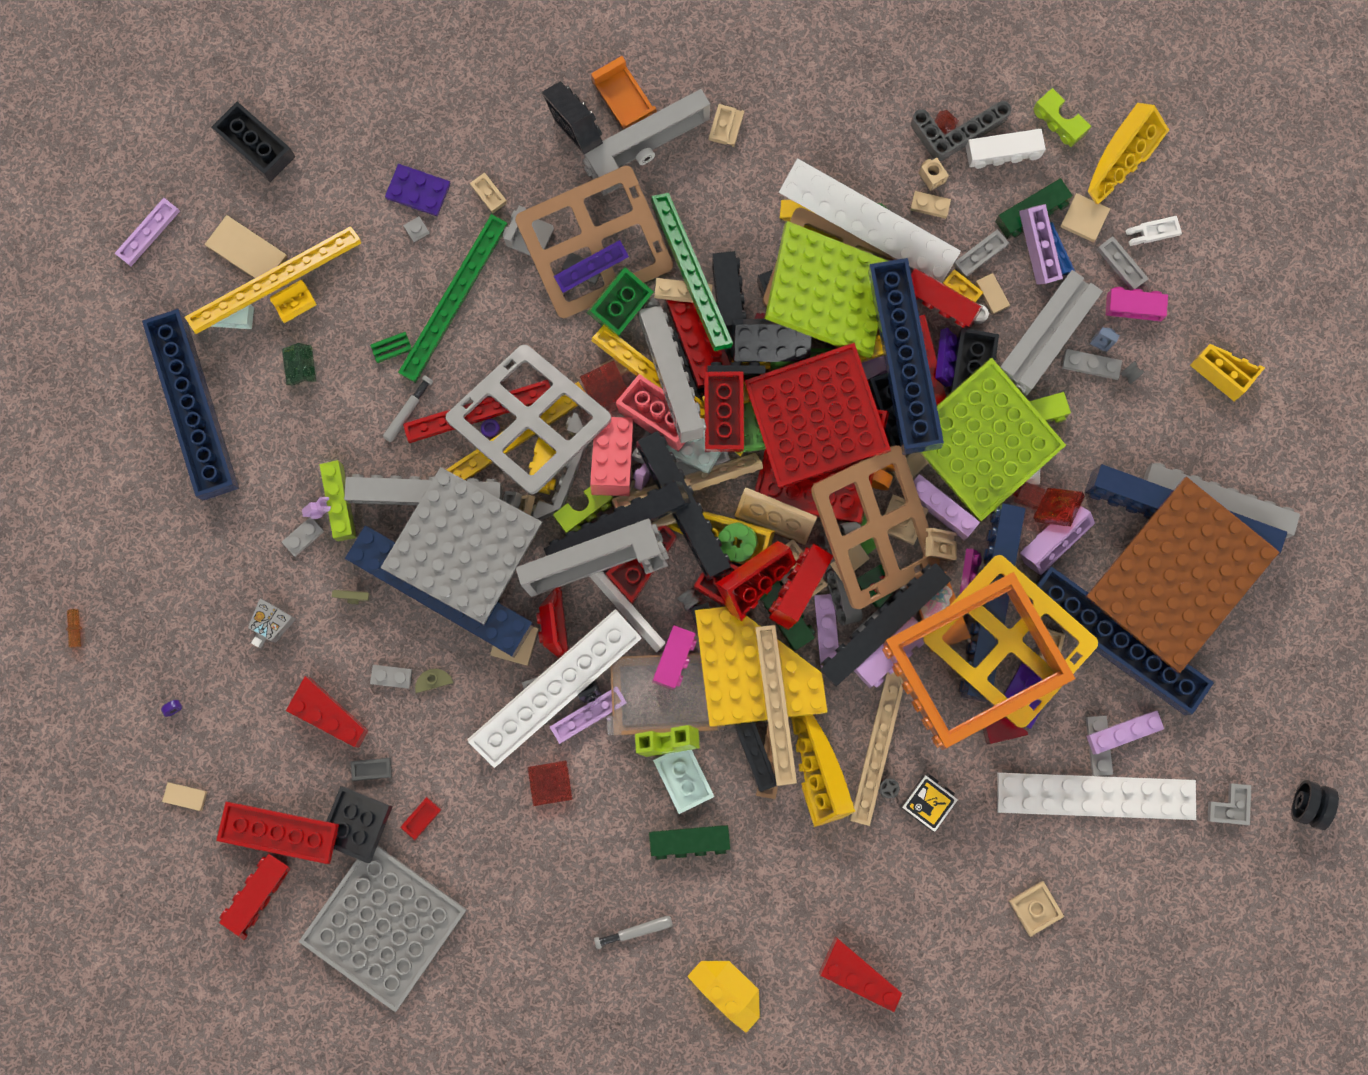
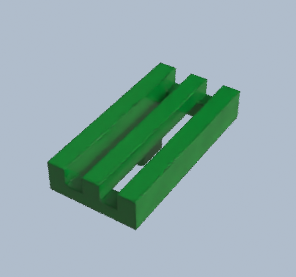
M406 332L370 345L377 363L407 353L412 349ZM403 338L405 339V340L399 341V342H397V343H394V344H391V345H389V346H386V347H383V348H381V349L376 350V348L382 347V346H384V345L390 344V343H392V342L398 341V340L403 339ZM402 345H407L404 348L398 349L396 351L390 352L380 357L378 355L386 351L392 350L394 348L400 347Z

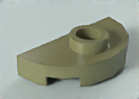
M332 590L333 598L347 600L348 604L359 605V601H369L370 598L368 592Z
M429 669L423 672L417 679L415 692L417 694L453 684L454 681L443 670Z

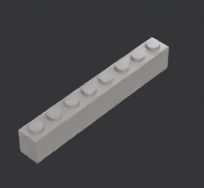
M661 305L639 310V322L680 443L703 438L704 430H706L705 420L699 416L701 413L698 402L695 403L694 401L695 393L693 387H689L688 372L683 370L684 361L682 356H678V344L672 339L674 334L672 327H668L667 313L663 312Z
M1152 463L1146 469L1144 480L1174 490L1182 479L1187 476L1227 510L1287 531L1286 538L1292 537L1295 534L1300 514L1294 512V509L1290 507H1279L1272 501L1258 500L1255 495H1244L1239 493L1237 489L1220 487L1221 485L1217 482H1206L1199 476L1185 475L1183 471L1165 468L1166 466L1161 463Z
M352 474V477H346L344 500L348 503L418 506L434 477H429V480H421V477L417 476L402 479L401 476L383 478L381 475H371V478H364V475ZM467 479V482L502 500L503 486L498 480L486 479V482H479V479Z

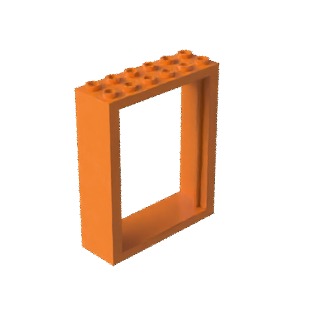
M1014 572L888 638L883 643L884 648L882 651L885 657L892 660V669L895 675L902 678L904 691L907 695L911 694L913 698L911 703L916 712H921L923 716L921 721L926 730H931L933 734L931 739L936 748L940 747L941 750L952 746L1076 679ZM1007 592L1054 674L948 730L903 647Z

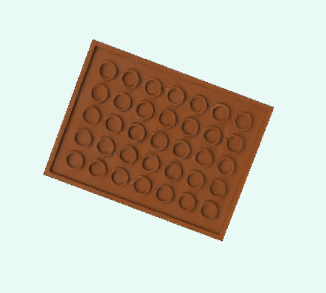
M1186 476L1085 597L1177 673H1181L1279 554V551Z

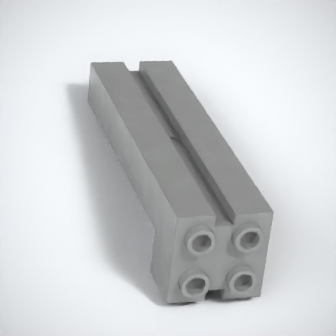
M702 89L603 140V144L584 154L583 162L587 175L589 177L592 176L594 180L635 160L641 150L645 148L654 150L710 120V103ZM618 183L601 191V193L605 196L623 185Z
M1071 270L1000 367L1025 397L1039 381L1103 292L1094 284H1088L1083 281L1084 277Z
M648 518L518 566L516 571L521 586L533 597L636 558L639 563L642 562L645 573L648 574L667 567L666 559H669V556L662 543L663 538L656 523L652 525Z

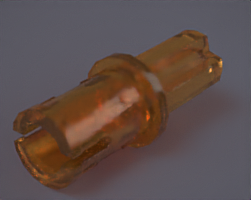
M69 609L67 611L68 628H66L68 631V648L82 647L80 636L82 627H80L79 610Z

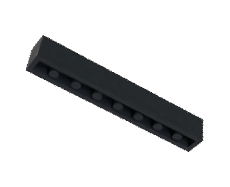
M656 431L637 440L636 448L658 489L663 488V484L671 480L683 483L691 504L673 512L672 515L707 581L727 572L731 567V560L720 548L722 547L721 541L712 533L713 527L708 519L705 520L701 504L699 502L696 503L692 487L690 485L687 486L684 480L686 479L682 469H678L675 464L677 461L674 454L668 451L665 437L663 435L660 436L659 432Z
M674 480L668 481L663 484V488L659 490L656 488L647 492L646 497L642 499L637 497L630 501V505L626 507L624 505L619 506L613 510L614 513L599 516L597 522L593 524L591 522L581 526V530L577 532L575 530L565 534V538L549 542V546L544 548L546 556L648 518L653 523L691 504L683 483Z
M936 563L932 566L928 564L921 570L923 574L918 579L914 577L906 584L909 587L904 592L901 590L892 597L894 602L889 606L887 603L878 610L880 614L875 619L870 617L863 624L865 628L861 632L856 630L849 637L851 641L847 645L842 643L835 650L837 654L832 659L828 656L821 663L822 668L820 671L835 687L952 580Z

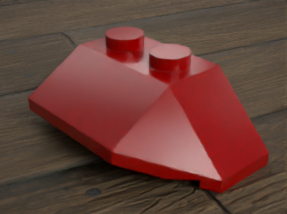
M560 586L551 591L540 605L539 612L536 613L537 624H541L542 630L538 632L539 642L543 643V646L558 658L562 657L569 650L562 588Z

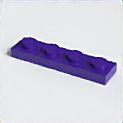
M619 240L554 275V278L562 293L629 256Z

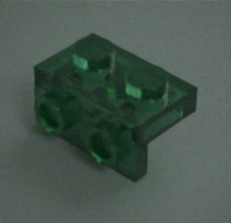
M296 343L282 349L286 385L293 386L304 381H316L311 345Z

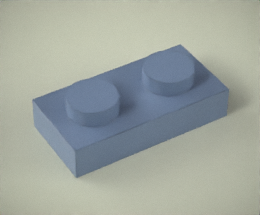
M1102 327L1092 338L1090 344L1107 352L1117 342L1120 335L1116 334L1111 328Z

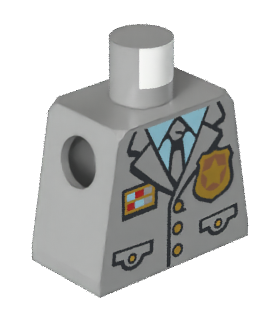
M260 599L248 626L249 629L256 632L251 643L259 648H262L266 639L276 643L296 618Z

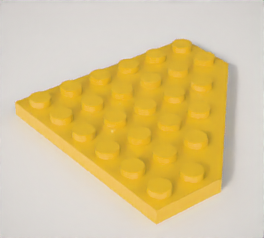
M727 607L695 610L709 727L767 720L755 631L756 627L761 626L747 615L740 621L730 614ZM777 639L788 718L827 713L822 673Z

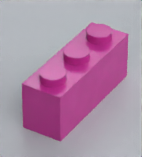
M1114 287L1107 293L1105 315L1162 321L1167 316L1168 295L1162 294L1160 291L1149 293L1143 292L1141 289H1133L1131 291L1125 290L1123 287Z
M673 625L652 680L653 683L674 690L676 686L680 687L683 676L680 674L683 668H687L690 661L687 655L689 650H694L697 639H694L696 633Z

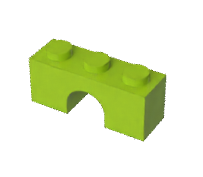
M1052 88L1036 102L1033 108L1034 113L1039 119H1043L1047 123L1051 131L1056 132L1060 136L1064 144L1072 147L1088 133L1091 125L1079 113L1072 119L1063 118L1059 114V110L1062 108L1065 100Z
M590 486L583 491L589 500L586 509L576 511L567 503L556 511L553 516L565 533L574 530L577 532L581 530V525L585 522L589 523L597 518L596 514L601 510L605 512L611 508L612 496L591 495Z
M685 725L673 727L671 732L658 733L649 731L635 734L636 753L650 757L700 749L699 729Z

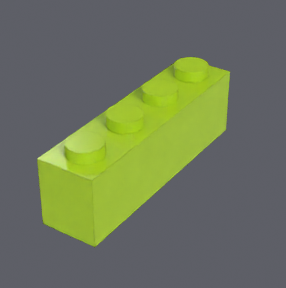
M1064 392L1029 401L1047 423L1052 421L1061 423L1066 421V417L1071 414Z
M339 460L319 464L325 497H329L326 504L331 506L328 514L333 539L339 542L357 538L351 504L344 500L346 477L343 464Z

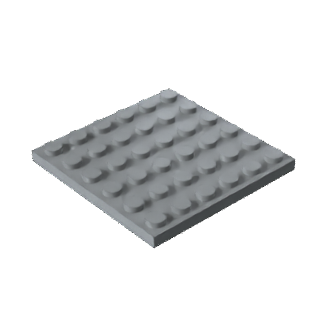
M440 467L382 564L381 569L484 625L543 523Z
M377 846L371 863H365L358 859L354 862L301 937L299 943L391 1010L397 1012L467 909L380 846Z

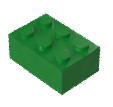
M624 267L586 313L601 326H606L619 336L654 291Z

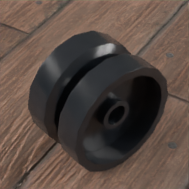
M1304 780L1297 788L1291 807L1292 819L1301 824L1307 825L1309 823L1311 827L1319 830H1326L1333 822L1339 804L1337 790L1328 786H1320L1318 783L1310 780Z

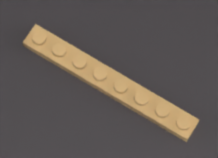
M753 453L713 466L709 474L697 471L685 475L686 479L684 480L687 486L690 485L693 491L729 479H735L744 474L753 473L763 469V466L757 454ZM653 485L631 492L630 496L613 498L614 508L623 505L626 507L631 504V500L637 497L642 499L647 496V492L658 489V487Z
M775 625L756 627L776 786L797 784Z
M887 672L853 805L855 812L850 817V821L870 826L903 692V680L900 676L897 677L894 672L891 675Z

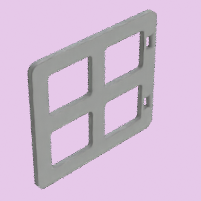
M521 345L446 414V420L449 425L527 493L535 494L611 422V415L531 347ZM513 360L515 364L507 370L505 367ZM525 362L553 384L529 407L525 406L501 385L507 377ZM563 395H567L593 417L571 440L564 439L540 418ZM487 396L493 397L516 417V420L494 441H489L464 419ZM471 399L473 403L465 409L463 406ZM527 429L533 431L556 451V454L534 475L527 474L503 453Z

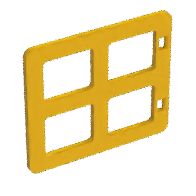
M997 555L993 557L952 604L988 586L998 574L1006 576L1014 572L1027 596L1032 600L1033 606L1040 618L1043 614L1049 615L1078 641L1077 647L1065 659L1074 674L1097 648V638L1004 556ZM983 606L972 610L968 614L998 640V644L976 668L967 663L942 640V636L958 618L923 637V642L994 706L1008 698L987 680V677L1008 653H1013L1042 680L1054 674L1048 663L1023 642L1022 639L1029 630L1022 618L1009 629ZM1077 652L1082 657L1074 665L1070 659ZM1061 687L1039 698L1042 702L1034 711L1029 706L1030 704L1006 717L1017 727H1026Z

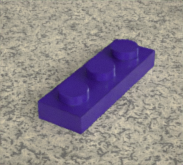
M948 328L941 329L935 377L945 387L952 386L956 345L958 343L956 335Z

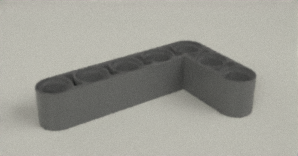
M1000 101L946 135L942 133L926 110L919 109L913 115L911 127L932 158H938L939 161H943L966 147L969 139L981 138L1005 123L1012 111V107L1008 102ZM998 111H1003L1005 115L1000 114ZM916 119H921L924 122L919 123ZM983 120L989 121L990 124L984 123ZM968 129L973 130L975 133H969ZM930 133L934 135V137L930 138L927 136V134ZM952 139H958L959 143H955ZM937 148H942L945 152H939Z
M858 522L838 524L842 536L861 527ZM824 531L818 535L817 545L833 555ZM829 564L825 575L838 622L841 625L860 622L863 617L862 610L851 607L842 580H840Z

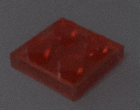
M614 360L579 376L587 394L603 408L616 402L627 389Z
M1047 488L1033 518L1038 523L1071 527L1085 495L1081 491Z
M567 760L528 767L533 806L573 800Z

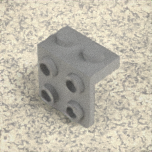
M519 205L517 211H513L510 219L511 224L505 228L503 237L507 247L531 256L515 222L516 215L526 210L525 207ZM537 219L532 222V227L541 247L545 249L554 231V227Z

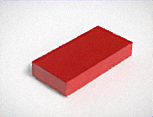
M426 797L400 828L413 840H416L442 809Z

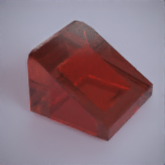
M948 110L940 111L934 120L945 134L953 131L959 122Z

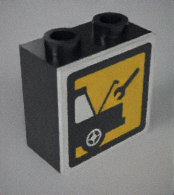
M923 775L900 808L930 831L935 832L958 799L954 797L955 793L949 788L945 787L943 789L939 786V781L933 776L929 775L927 777Z

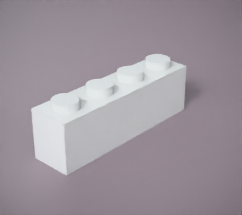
M1042 129L969 139L966 144L969 167L977 169L983 168L988 164L999 166L1008 161L1018 163L1028 158L1036 160L1046 150Z

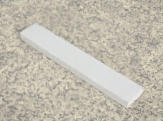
M601 571L590 575L589 577L657 653L662 649L665 641L604 572Z

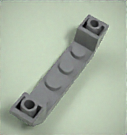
M573 413V416L568 418L565 426L568 434L575 436L583 428L577 413ZM588 444L566 465L568 470L566 475L562 474L560 478V490L555 492L552 499L554 505L539 500L537 505H533L532 517L540 521L553 516L556 511L565 505Z

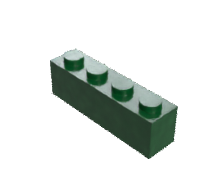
M1060 178L999 214L995 222L1007 239L1012 236L1016 238L1024 232L1019 211L1046 204L1048 217L1050 218L1054 215L1055 210H1063L1068 207L1073 195Z
M777 580L772 585V590L760 598L767 611L780 596L778 592L783 585L782 580ZM803 613L798 622L789 630L775 622L794 652L815 639L813 636L815 631L810 624L806 625L803 620L805 618Z
M728 825L649 832L651 856H655V860L667 859V855L674 854L675 858L687 857V853H695V856H706L709 851H714L715 855L727 854L726 850H730Z

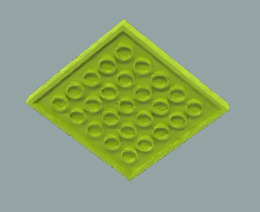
M787 221L783 229L765 319L838 347L855 343L858 354L870 359L874 352L878 322L868 275L869 264L886 262L887 260Z
M990 358L937 405L944 444L941 449L920 453L977 520L982 521L1062 450L1066 444L993 358Z

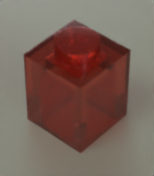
M1025 482L1013 493V496H1015L1014 502L1036 510L1040 506L1045 489Z

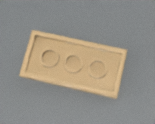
M227 215L205 243L206 247L254 279L284 263L288 257L285 253Z
M746 487L735 513L737 518L754 525L775 530L776 534L791 540L794 539L803 545L806 544L817 519L815 515Z

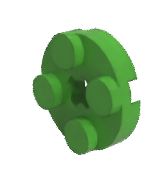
M737 522L726 526L719 533V540L722 544L720 548L724 554L726 553L731 561H745L755 552L758 541L756 533L751 527ZM735 537L738 540L742 539L743 543L740 544L739 548L733 544Z

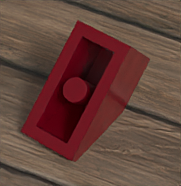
M1005 717L983 728L987 745L1028 735L1025 729L1017 727Z

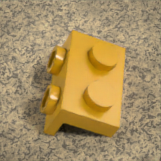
M299 280L269 298L284 323L317 305L303 280Z

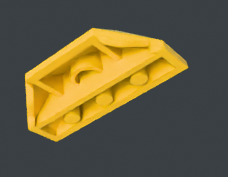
M700 961L687 976L729 1020L745 1033L760 1018L759 989L730 961Z

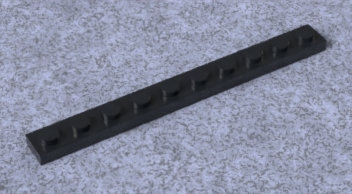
M708 602L690 608L696 627L695 610L710 609ZM755 722L734 724L759 793L776 787L775 774Z

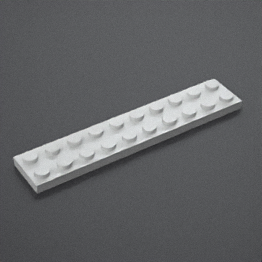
M798 158L779 191L780 194L896 259L908 258L910 267L924 272L941 283L961 252L959 249Z
M615 609L469 737L468 742L495 768L641 640V636Z
M997 773V813L1196 820V780Z

